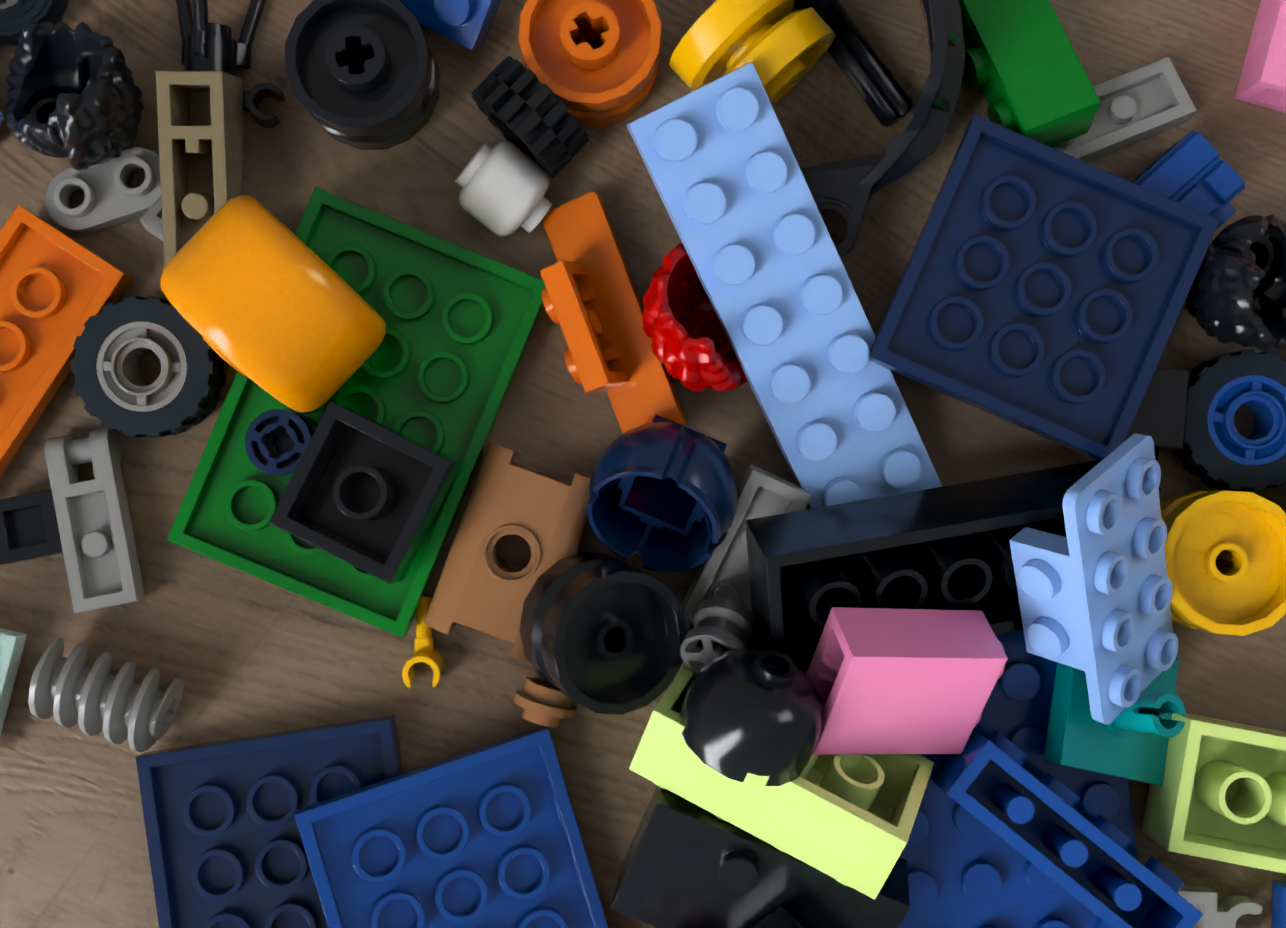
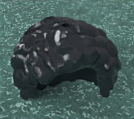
M45 21L40 24L33 22L23 24L21 34L18 36L20 46L15 49V56L10 60L9 69L11 74H9L6 80L10 86L7 90L9 102L5 105L7 114L6 126L14 131L16 138L26 147L44 156L68 158L75 170H87L89 166L104 164L112 158L120 157L122 155L121 150L127 149L129 143L135 141L138 134L137 126L141 121V113L144 109V105L140 101L142 96L141 89L134 84L132 71L126 66L121 50L114 47L113 40L109 36L93 32L84 22L78 24L75 30H72L64 22H58L55 25L51 21Z
M1273 214L1266 217L1261 215L1244 217L1225 227L1210 243L1186 298V310L1192 318H1196L1197 323L1205 330L1208 336L1217 337L1218 341L1222 343L1233 341L1237 344L1240 343L1244 347L1254 346L1261 350H1270L1274 347L1286 349V222L1280 221Z

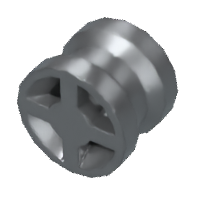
M709 598L701 602L693 617V629L688 631L680 647L681 658L685 665L695 674H698L710 660L723 652L736 648H751L759 633V623L755 615L746 606L727 598Z

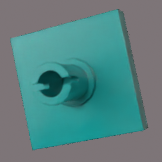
M1176 657L1174 663L1167 671H1162L1140 693L1138 700L1132 707L1126 708L1109 725L1095 721L1091 717L1085 671L1057 662L1043 762L1163 786L1169 737L1179 734L1185 724L1182 721L1171 720L1172 714L1186 715L1183 701L1179 696L1175 695L1179 657Z

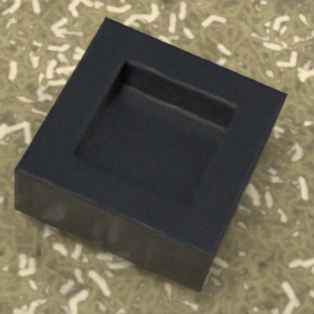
M51 489L0 499V565L63 553Z

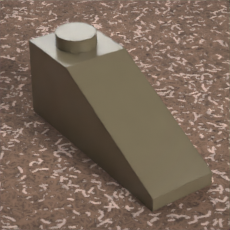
M155 71L164 267L222 205L230 199L239 196L241 192L245 147L243 79L222 71Z

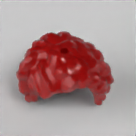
M679 243L669 254L662 257L663 265L652 274L650 287L646 289L643 296L642 329L648 337L652 338L651 348L654 356L665 365L669 375L680 380L681 384L686 388L699 392L705 391L708 388L719 392L734 390L745 384L748 380L683 244Z

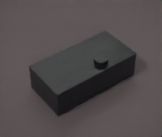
M656 786L622 863L610 908L656 928H750V926L755 928L759 920L765 921L769 914L774 915L779 907L784 908L805 928H899L910 907L907 860L898 858L874 900L659 786Z

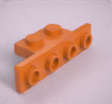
M588 192L549 210L542 219L557 263L539 270L546 287L542 289L541 296L547 314L555 324H560L568 345V348L564 350V358L572 378L576 383L583 385L585 393L607 392L622 434L636 427L652 423L655 414L686 427L685 416L665 365L654 356L651 348L652 338L648 337L642 329L643 305L601 195L596 192Z

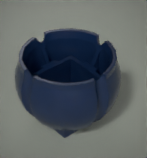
M655 414L652 423H647L624 432L603 451L590 480L587 514L595 535L605 547L623 560L628 559L633 554L641 555L643 568L651 571L666 573L683 572L696 568L706 562L712 556L713 551L725 539L727 530L733 523L738 507L736 477L724 454L727 444Z

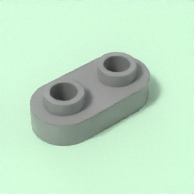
M133 147L122 150L120 157L112 158L104 164L89 166L87 170L79 171L71 167L61 171L51 180L46 191L45 202L48 213L60 226L84 235L94 234L141 218L161 196L159 155L146 148ZM137 169H144L145 180L142 185L137 188H130L129 177L131 173ZM83 189L85 193L83 203L79 207L71 209L69 204L71 194L75 190Z

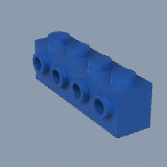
M973 730L962 754H949L930 778L953 800L1111 928H1193L1202 917V912L1178 894L1185 884L1179 877L1152 856L1144 865L1125 851L1133 842L1132 839L1100 814L1093 823L1084 818L1073 809L1081 798L1048 772L1041 781L1031 775L1021 766L1028 758V755L998 731H995L988 740Z

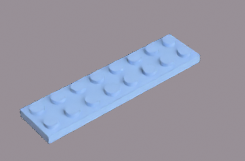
M747 63L627 123L626 126L788 467L797 485L811 494L807 504L808 509L943 487L891 370L869 360L870 349L876 337L753 63Z

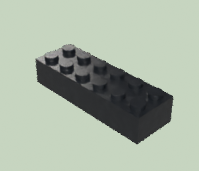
M1099 461L745 520L752 613L759 623V633L756 640L760 649L779 651L787 655L801 670L809 669L832 607L980 610L985 615L995 635L1023 630L1009 540L1024 527L1067 537L1062 507L1064 495L1073 484L1094 468ZM1158 487L1159 499L1161 504V488Z

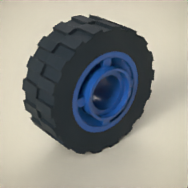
M1254 349L1241 350L1214 357L1212 360L1203 362L1192 369L1193 373L1188 378L1183 448L1173 449V453L1181 458L1184 463L1182 467L1190 475L1196 474L1202 478V483L1211 487H1222L1224 490L1266 491L1265 488L1280 487L1286 484V360L1279 358L1278 353L1270 351L1254 353ZM1241 405L1249 408L1255 417V428L1248 438L1241 436L1234 425L1235 412Z

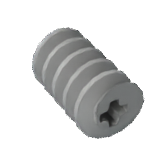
M63 637L57 638L51 643L41 656L33 671L29 687L28 705L31 714L40 719L50 718L54 715L55 722L66 728L75 726L78 723L80 730L89 736L97 735L103 731L104 738L113 744L122 743L128 738L129 747L139 753L147 751L157 740L166 734L183 696L184 678L176 677L165 692L159 690L161 673L160 670L155 668L148 672L141 683L135 682L137 664L131 660L125 662L116 675L111 674L113 656L108 652L102 653L92 667L88 666L89 648L82 643L73 649L68 658L63 657L65 646Z

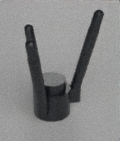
M176 0L182 39L181 64L185 65L184 71H222L236 76V68L249 69L251 64V46L266 0H251L238 42L231 39L232 29L230 27L208 22L207 0H192L193 15L190 0Z

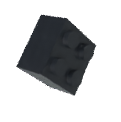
M330 401L269 524L389 584L402 581L461 464L348 407Z

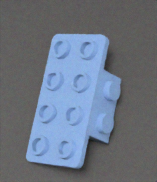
M1137 433L1130 436L1066 491L1062 507L1067 537L1024 527L1009 540L1027 652L1085 671L1091 717L1093 720L1106 725L1111 724L1126 708H1130L1136 703L1140 693L1162 671H1167L1172 666L1178 652V638L1173 633L1170 605L1173 585L1167 576L1165 557L1167 527L1161 518L1158 489L1161 480V468L1158 461L1155 460L1152 437Z

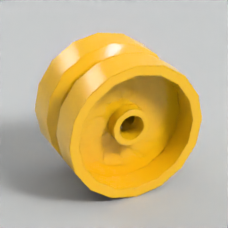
M716 0L682 37L671 55L669 65L690 89L695 90L752 62L773 106L789 93L820 60L831 46L836 34L812 7L790 13L795 0Z
M1229 490L1189 491L1161 502V518L1167 527L1165 544L1167 576L1173 585V595L1170 603L1172 622L1182 627L1200 629L1214 634L1245 636L1272 627L1286 614V513L1279 505L1253 492Z

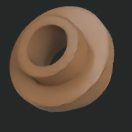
M526 677L523 690H517L513 699L516 705L524 708L523 719L546 727L558 728L561 719H574L577 707L572 705L573 700L561 692L558 687L546 679Z

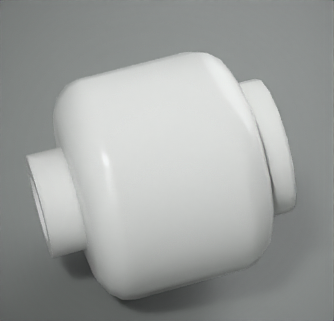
M502 141L494 148L485 142L455 180V183L462 187L459 194L460 206L500 237L511 235L520 226L530 233L552 206V203L544 197L550 185L549 174L531 157L509 141Z

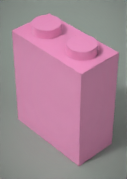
M832 607L806 674L820 696L822 710V729L813 755L962 754L974 727L981 719L982 711L997 680L1004 672L1005 663L1008 659L1002 643L996 638L983 612L980 610Z

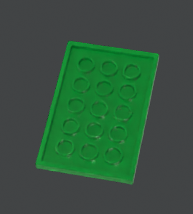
M315 187L295 235L384 319L386 323L384 339L377 350L320 408L311 412L300 413L285 406L250 378L243 376L237 371L169 532L167 541L403 638L409 632L419 604L424 596L544 307L541 291L546 287L541 279ZM331 401L348 407L461 464L404 580L389 584L269 524L292 476L269 475L257 469L249 460L245 449V436L251 422L261 413L280 409L307 416L318 425Z

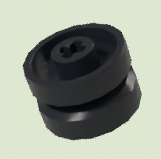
M313 0L296 17L285 42V72L296 98L334 140L359 150H386L410 140L429 122L439 99L440 70L417 18L399 0Z
M583 552L561 559L538 577L524 601L519 628L524 653L540 676L558 687L561 692L573 701L595 713L620 715L649 705L670 686L684 662L681 658L680 647L688 633L684 608L669 586L610 554Z

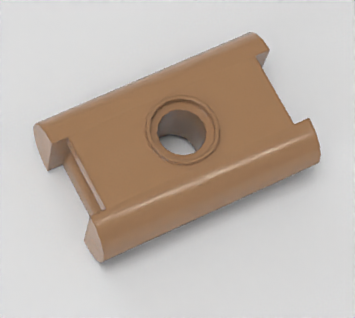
M489 442L424 623L445 634H449L457 623L511 642L514 645L509 657L530 662L524 653L519 630L524 601L540 575L559 560L578 554L589 523L587 503L589 501L591 478L575 473L572 484L565 483L515 465L514 461L518 451ZM509 534L519 535L528 542L531 549V558L528 565L520 569H511L500 562L497 555V545L503 536Z

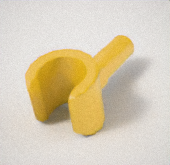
M422 597L416 612L414 652H412L402 670L403 682L408 688H411L414 683L415 671L413 665L415 663L423 662L430 665L434 674L432 680L433 688L438 684L444 671L443 657L438 651L433 649L432 628L424 623L432 597Z

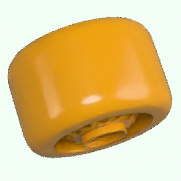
M239 195L222 205L170 259L160 277L161 290L169 302L223 360L240 374L250 378L276 400L300 413L314 411L325 404L377 350L386 334L384 319L260 202L249 195Z

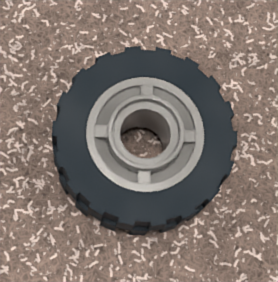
M139 296L125 297L122 302H110L101 307L102 312L97 316H91L84 324L86 328L81 336L76 337L73 348H76L74 360H71V372H74L76 384H73L76 395L81 396L86 404L84 406L85 410L90 416L99 418L102 421V426L111 431L124 432L123 435L130 437L151 438L177 435L187 431L186 428L190 425L201 423L206 418L205 414L209 409L216 407L220 400L218 397L220 389L225 387L227 375H224V364L227 362L204 341L202 336L182 317L169 300L148 296V298ZM153 351L160 359L161 372L156 381L149 385L142 379L139 365L143 356Z

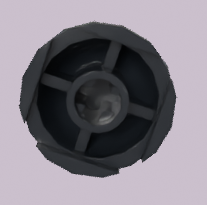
M736 648L719 654L710 660L697 674L689 686L680 707L679 717L683 715L686 721L682 735L687 746L704 764L725 777L739 782L744 781L747 773L769 776L765 786H781L797 779L807 766L817 746L822 729L820 696L812 681L787 655L775 650Z

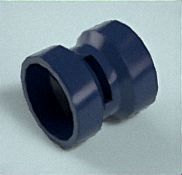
M273 409L261 413L251 422L246 432L245 449L248 458L257 469L269 475L292 476L318 425L313 419L289 410Z

